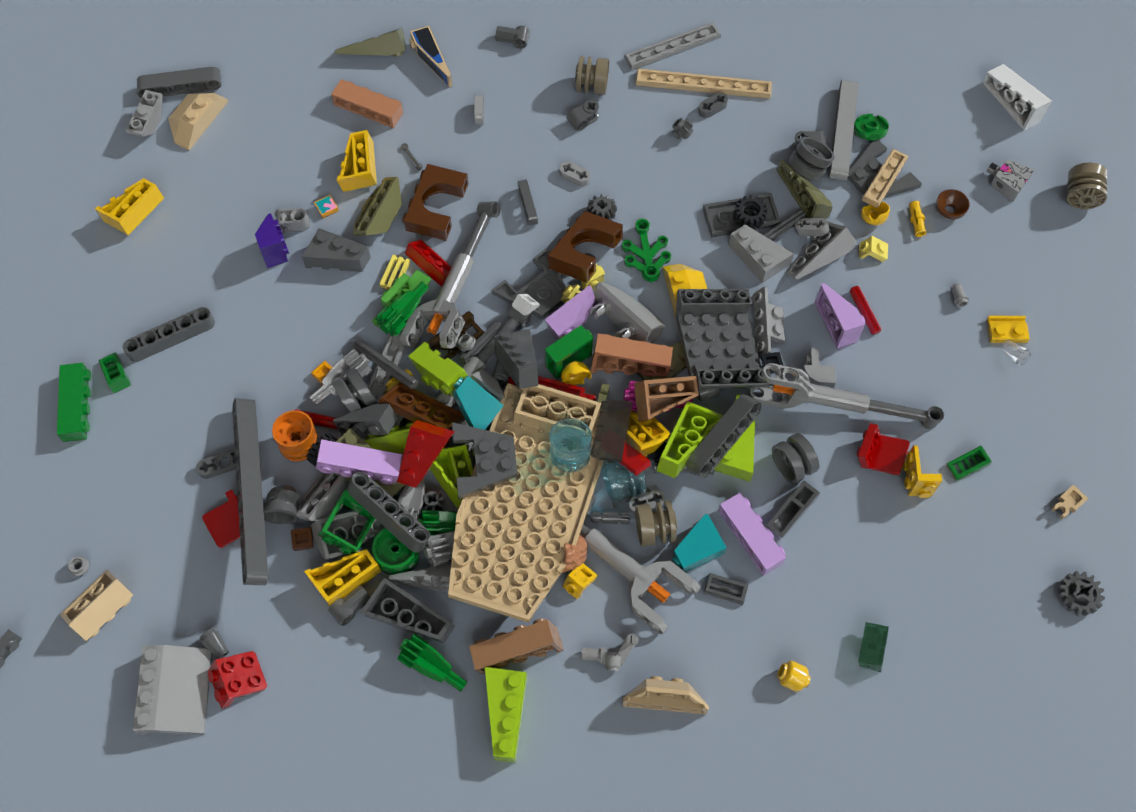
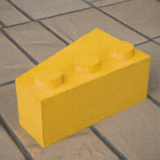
M368 130L350 133L345 149V159L341 163L340 176L336 180L343 192L377 185L374 143Z
M144 178L124 190L125 193L119 197L110 198L111 202L103 207L97 206L94 208L105 223L126 235H129L164 199L156 184Z
M365 549L342 557L341 560L332 563L328 562L321 567L312 570L308 569L304 572L327 604L331 606L336 600L344 599L359 585L363 586L381 573V569L368 550Z

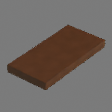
M401 382L379 399V404H390L395 413L413 422L419 420L452 431V422L461 424L465 420L462 412L415 389H410Z

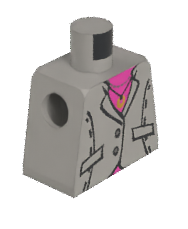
M1006 160L1002 167L992 162L986 172L995 176L991 186L1011 202H1014L1030 179L1034 169L1012 160Z

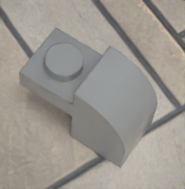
M811 348L809 355L805 357L803 371L808 375L810 383L834 388L836 384L835 366L820 365L819 348Z

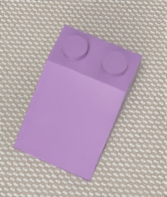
M825 283L821 284L814 303L836 348L858 342L865 326L863 315H860L856 307Z
M590 285L545 319L550 333L557 341L578 326H585L590 316L589 309L596 304V299Z

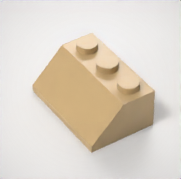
M106 570L60 615L75 632L87 641L89 638L97 635L100 630L99 628L105 622H110L115 617V613L131 601L133 594Z

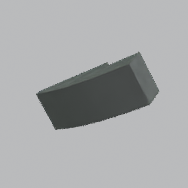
M803 481L766 526L783 538L820 495V492L806 481Z

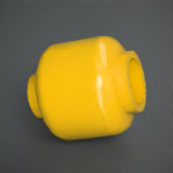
M795 661L783 663L777 674V678L783 687L796 692L806 688L811 679L807 667Z

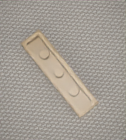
M892 149L863 196L862 201L878 208L909 156Z

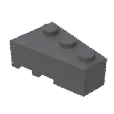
M318 228L302 256L306 268L322 267L326 270H329V268H339L341 271L363 272L371 258L368 246Z

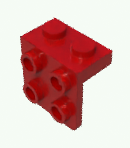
M870 423L868 430H865L863 433L862 446H859L857 449V457L859 458L861 468L899 475L905 462L910 442L905 439L880 435L878 425Z
M232 489L225 493L229 501L202 516V520L219 548H223L240 538L238 496L235 495Z
M253 651L216 659L208 669V679L213 684L215 689L214 696L221 708L229 707L237 697L264 691L267 688L256 653Z

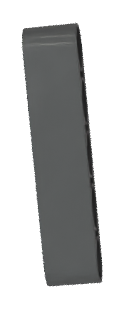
M217 67L149 74L137 78V95L142 98L145 90L162 93V97L217 90L221 87V73Z
M200 307L126 340L122 347L131 361L138 362L212 329L215 325V320L208 308Z
M746 394L739 396L690 455L686 462V468L699 477L706 478L759 415L762 404Z
M363 472L355 473L347 489L350 496L409 550L416 553L421 552L430 538L429 531L367 474Z

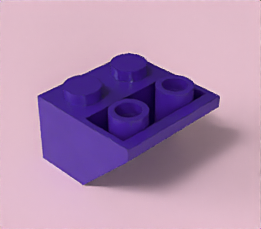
M271 213L267 214L256 231L255 237L266 266L270 268L288 262L286 255L289 254L278 220H274Z

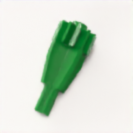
M421 281L413 291L408 290L399 296L389 307L386 306L376 316L375 320L378 321L376 324L380 325V329L385 334L390 333L391 337H397L407 325L409 317L421 301L420 297L428 290L429 286Z
M422 510V519H418V521L429 531L430 536L455 531L457 512Z
M414 633L410 640L405 639L399 647L401 652L397 657L398 661L440 683L444 680L461 692L467 681L451 671L452 666L436 649L428 645L429 642Z

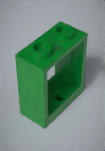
M580 325L545 349V367L556 380L561 377V372L566 365L574 361L583 362L592 356V333Z
M345 489L340 494L318 536L322 537L321 540L323 542L338 546L339 550L344 554H354L359 550L375 518L351 497ZM342 504L367 518L353 545L327 531Z

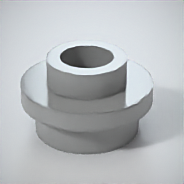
M470 334L462 335L457 341L458 348L461 351L471 350L476 342L475 338Z
M83 556L73 557L68 563V571L74 576H82L89 569V562ZM82 564L81 568L77 570L76 567Z

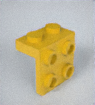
M913 445L911 450L908 451L902 467L903 471H906L904 486L905 489H908V496L929 498L942 483V474H921L918 445Z

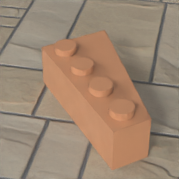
M598 333L590 371L591 373H597V370H604L606 374H613L614 371H624L625 375L641 372L645 376L667 377L671 367L673 347Z

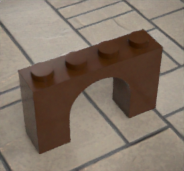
M427 164L425 170L421 172L420 183L415 186V195L409 201V210L403 216L406 231L447 241L452 228L451 217L427 210L424 207V203L430 196L438 193L463 198L469 184L468 174Z
M584 211L576 219L573 226L567 230L564 237L559 239L554 249L549 251L547 256L549 269L588 283L596 272V258L580 253L574 248L584 242H596L614 249L623 238V224Z

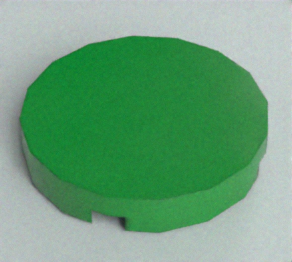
M863 114L855 120L854 132L862 139L879 140L888 133L889 123L880 115L876 117L873 114Z

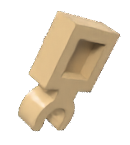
M1072 485L1058 498L1060 502L1052 508V511L1061 509L1063 514L1060 516V519H1064L1069 514V511L1074 513L1089 498L1076 486Z

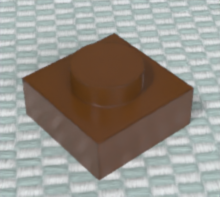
M311 527L291 530L293 551L314 548Z

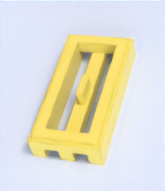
M392 255L379 284L380 287L389 290L401 264L404 265L398 277L400 278L403 273L406 274L410 265V259L406 258L404 260L403 257L398 258L396 255Z

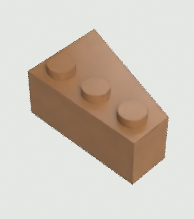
M697 376L635 382L638 422L649 420L698 396Z

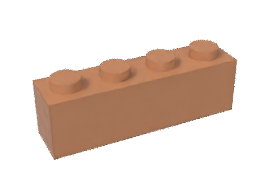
M341 79L331 93L335 106L391 128L395 127L403 114L402 104L398 100L370 91L350 81L347 82Z

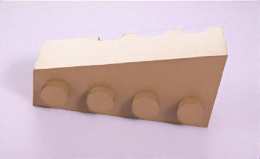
M545 618L537 619L529 626H517L514 628V631L509 633H497L494 635V638L489 640L479 639L475 641L474 645L469 646L475 671L481 674L485 673V667L500 669L507 667L510 661L512 663L525 662L528 656H547L549 650L556 649V652L564 651L558 628L548 619L545 620Z

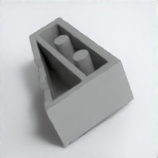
M747 225L737 229L730 236L729 246L762 283L791 265L794 253Z

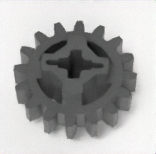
M1075 571L1073 574H1067L1060 581L1061 585L1057 588L1058 591L1062 592L1058 595V598L1064 600L1061 605H1068L1067 611L1075 610V615L1077 616L1081 612L1084 616L1098 611L1097 609L1103 606L1101 602L1105 599L1100 594L1105 590L1098 587L1101 583L1100 581H1093L1094 575L1087 577V572L1085 571L1081 575L1078 571ZM1085 591L1084 594L1077 596L1078 593Z

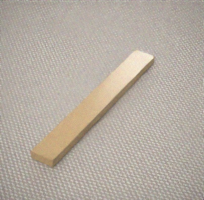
M639 68L636 78V86L724 93L726 95L767 99L771 97L772 88L771 81Z

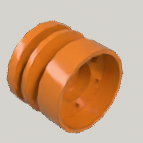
M291 410L280 415L273 423V438L281 454L292 462L307 460V454L310 453L308 452L309 449L312 448V444H315L316 439L319 438L312 419L304 412Z

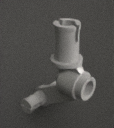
M633 633L627 635L618 653L609 652L605 647H601V649L583 647L582 661H600L601 664L607 666V670L619 671V667L622 666L633 647L637 645L638 637Z

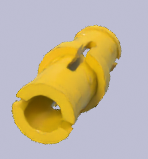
M912 201L908 205L911 212L910 221L914 226L915 236L923 237L927 234L924 225L925 216L922 214L920 202Z

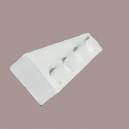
M1005 64L988 71L983 80L986 88L1023 130L1040 123L1052 102L1051 99Z

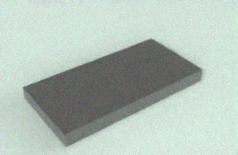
M772 193L756 195L758 200H764L763 203H766V208H768L764 224L758 229L774 227L781 221ZM739 199L703 205L702 209L711 238L729 235L741 228L740 224L737 225L736 220H734V210ZM752 209L744 210V213L748 216L757 215V212Z

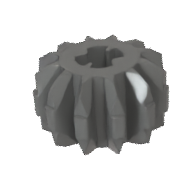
M602 194L600 197L594 195L593 200L588 202L587 212L611 220L616 216L617 206L614 199H610L609 195L603 197Z

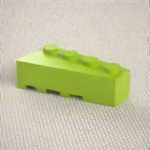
M737 394L735 401H736V400L738 399V397L741 396V395ZM755 420L718 463L714 471L745 481H751L754 471Z
M687 401L660 457L657 471L676 478L686 467V462L690 455L723 415Z
M485 667L493 757L497 761L516 763L527 672Z

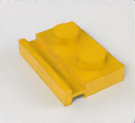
M988 316L990 343H1028L1030 338L1025 321L1026 316Z

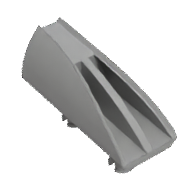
M604 282L597 284L594 291L596 304L589 309V314H595L594 319H597L602 314L608 316L621 329L615 333V337L653 343L663 333L662 331L666 325L634 298Z

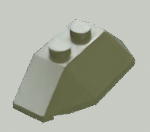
M398 177L384 178L381 181L382 184L369 196L353 224V234L355 236L386 233L389 230L393 219L398 214V210L402 205Z

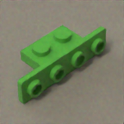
M416 270L411 277L403 273L400 278L398 277L394 281L393 286L383 293L381 297L383 309L386 306L389 307L395 299L408 290L413 291L421 281L428 285L431 282V278L419 270ZM374 318L372 320V323L378 328H380V325L376 324L378 321H376Z

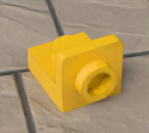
M583 563L567 576L563 588L578 599L583 591L596 580L598 575Z

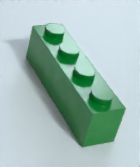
M84 363L65 364L59 367L57 435L63 442L87 440V432L90 431L88 422L90 405L88 404V398L91 397L89 387L91 371L87 369Z

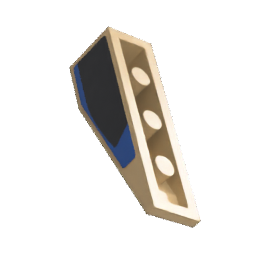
M426 26L410 31L411 39H409L411 49H415L417 55L449 87H452L451 74L430 27Z

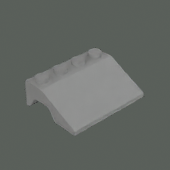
M172 645L142 646L133 731L140 736H145L149 733L205 734L209 692L208 669L211 667V651L206 648Z

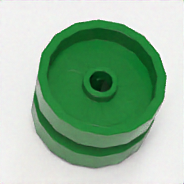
M386 528L375 536L372 552L381 571L386 575L413 571L420 558L419 552L416 553L409 550Z

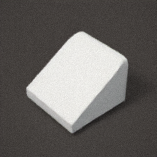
M518 294L512 303V307L524 316L534 311L540 305L528 294Z

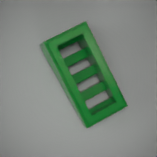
M116 352L98 360L106 382L113 393L131 386L130 380Z
M982 445L946 463L957 481L991 465L992 461ZM974 455L979 456L982 461L980 464ZM971 457L972 461L976 466L972 467L968 458ZM962 461L966 463L967 467L969 468L968 470H965L964 466L961 463ZM955 464H957L961 469V474L957 472L956 468L954 467Z

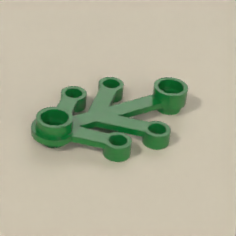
M638 219L635 223V231L640 234L642 249L635 246L632 241L624 240L622 242V250L624 252L631 251L645 260V265L638 262L633 255L625 257V265L641 271L645 281L655 282L660 277L659 269L665 263L670 262L671 253L663 251L654 265L652 259L661 248L667 247L668 238L663 235L659 236L655 245L650 249L647 236L650 223L646 219Z

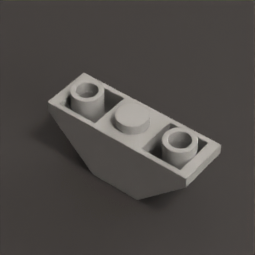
M145 90L126 129V133L138 136H147L155 133L161 121L162 93Z

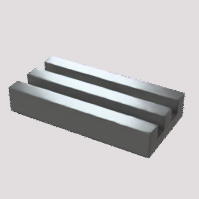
M709 573L704 594L743 605L749 584ZM714 580L734 587H738L743 589V591H738L730 587L712 583L711 581ZM711 587V588H714V589H717V590H721V591H724V592H727V593H731V594H734V595H737V596H741V598L736 597V596H732V595H729V594H726V593H722V592H719V591H716V590H712V589H709V588Z

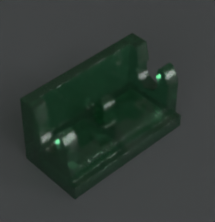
M869 622L865 623L858 663L861 664L860 667L877 672L882 671L889 632L888 626Z

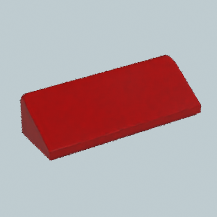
M421 239L409 243L405 254L437 284L443 286L451 266Z

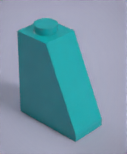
M469 376L459 377L453 384L455 388L452 394L468 426L485 430L504 405Z
M708 513L699 520L674 550L672 562L684 572L725 554L727 547Z

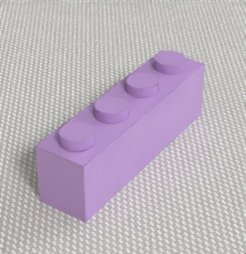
M321 440L316 469L326 474L332 472L339 473L344 477H352L357 472H363L372 480H378L383 484H396L402 454Z
M738 493L720 504L718 512L763 576L784 563L786 559L784 549L773 540L772 532L763 526L761 517L758 513L753 512L751 504L746 497Z

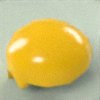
M881 202L878 208L869 204L861 209L862 220L873 226L882 225L888 219L890 213V206L886 202Z
M580 361L569 363L561 372L562 382L571 385L584 384L586 377L588 379L592 378L589 368Z

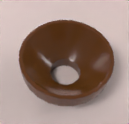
M954 189L941 192L936 200L938 212L948 219L962 218L970 207L967 196L961 191ZM945 207H953L955 212L949 213Z

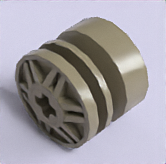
M580 56L575 73L576 91L581 92L582 86L585 85V93H588L590 86H593L594 94L606 95L609 59L598 57L596 65H592V57L589 56L588 62L585 64V56Z
M1092 162L1081 163L1072 167L1068 172L1067 202L1079 209H1093L1103 205L1107 200V169L1098 163Z
M664 501L663 509L661 503L656 502L655 512H652L650 504L635 505L636 527L641 547L655 545L656 536L658 535L662 544H666V534L670 543L676 542L677 520L670 501Z

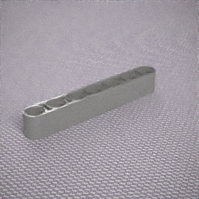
M841 80L832 144V152L835 158L829 169L830 179L847 181L859 82Z

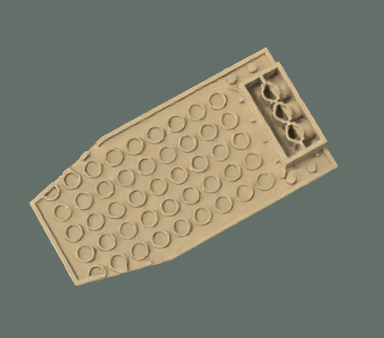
M508 383L504 391V397L500 402L504 406L495 416L489 431L514 437L517 477L463 497L456 515L448 597L529 623L566 566L563 562L565 556L564 544H571V542L572 545L576 546L607 454L596 446V440L609 431L614 432L618 416L600 411V402L540 384L534 387L519 389L517 386ZM476 466L471 477L476 476Z

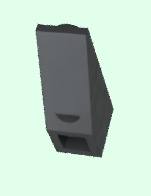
M373 404L335 418L333 422L341 435H344L350 428L357 435H388L398 417L390 404Z

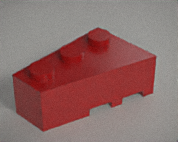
M416 420L410 426L397 482L416 488L422 482L455 431Z

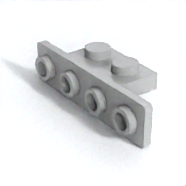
M762 287L753 294L755 340L759 359L761 354L771 353V341L777 343L785 341L783 308L768 303V288Z

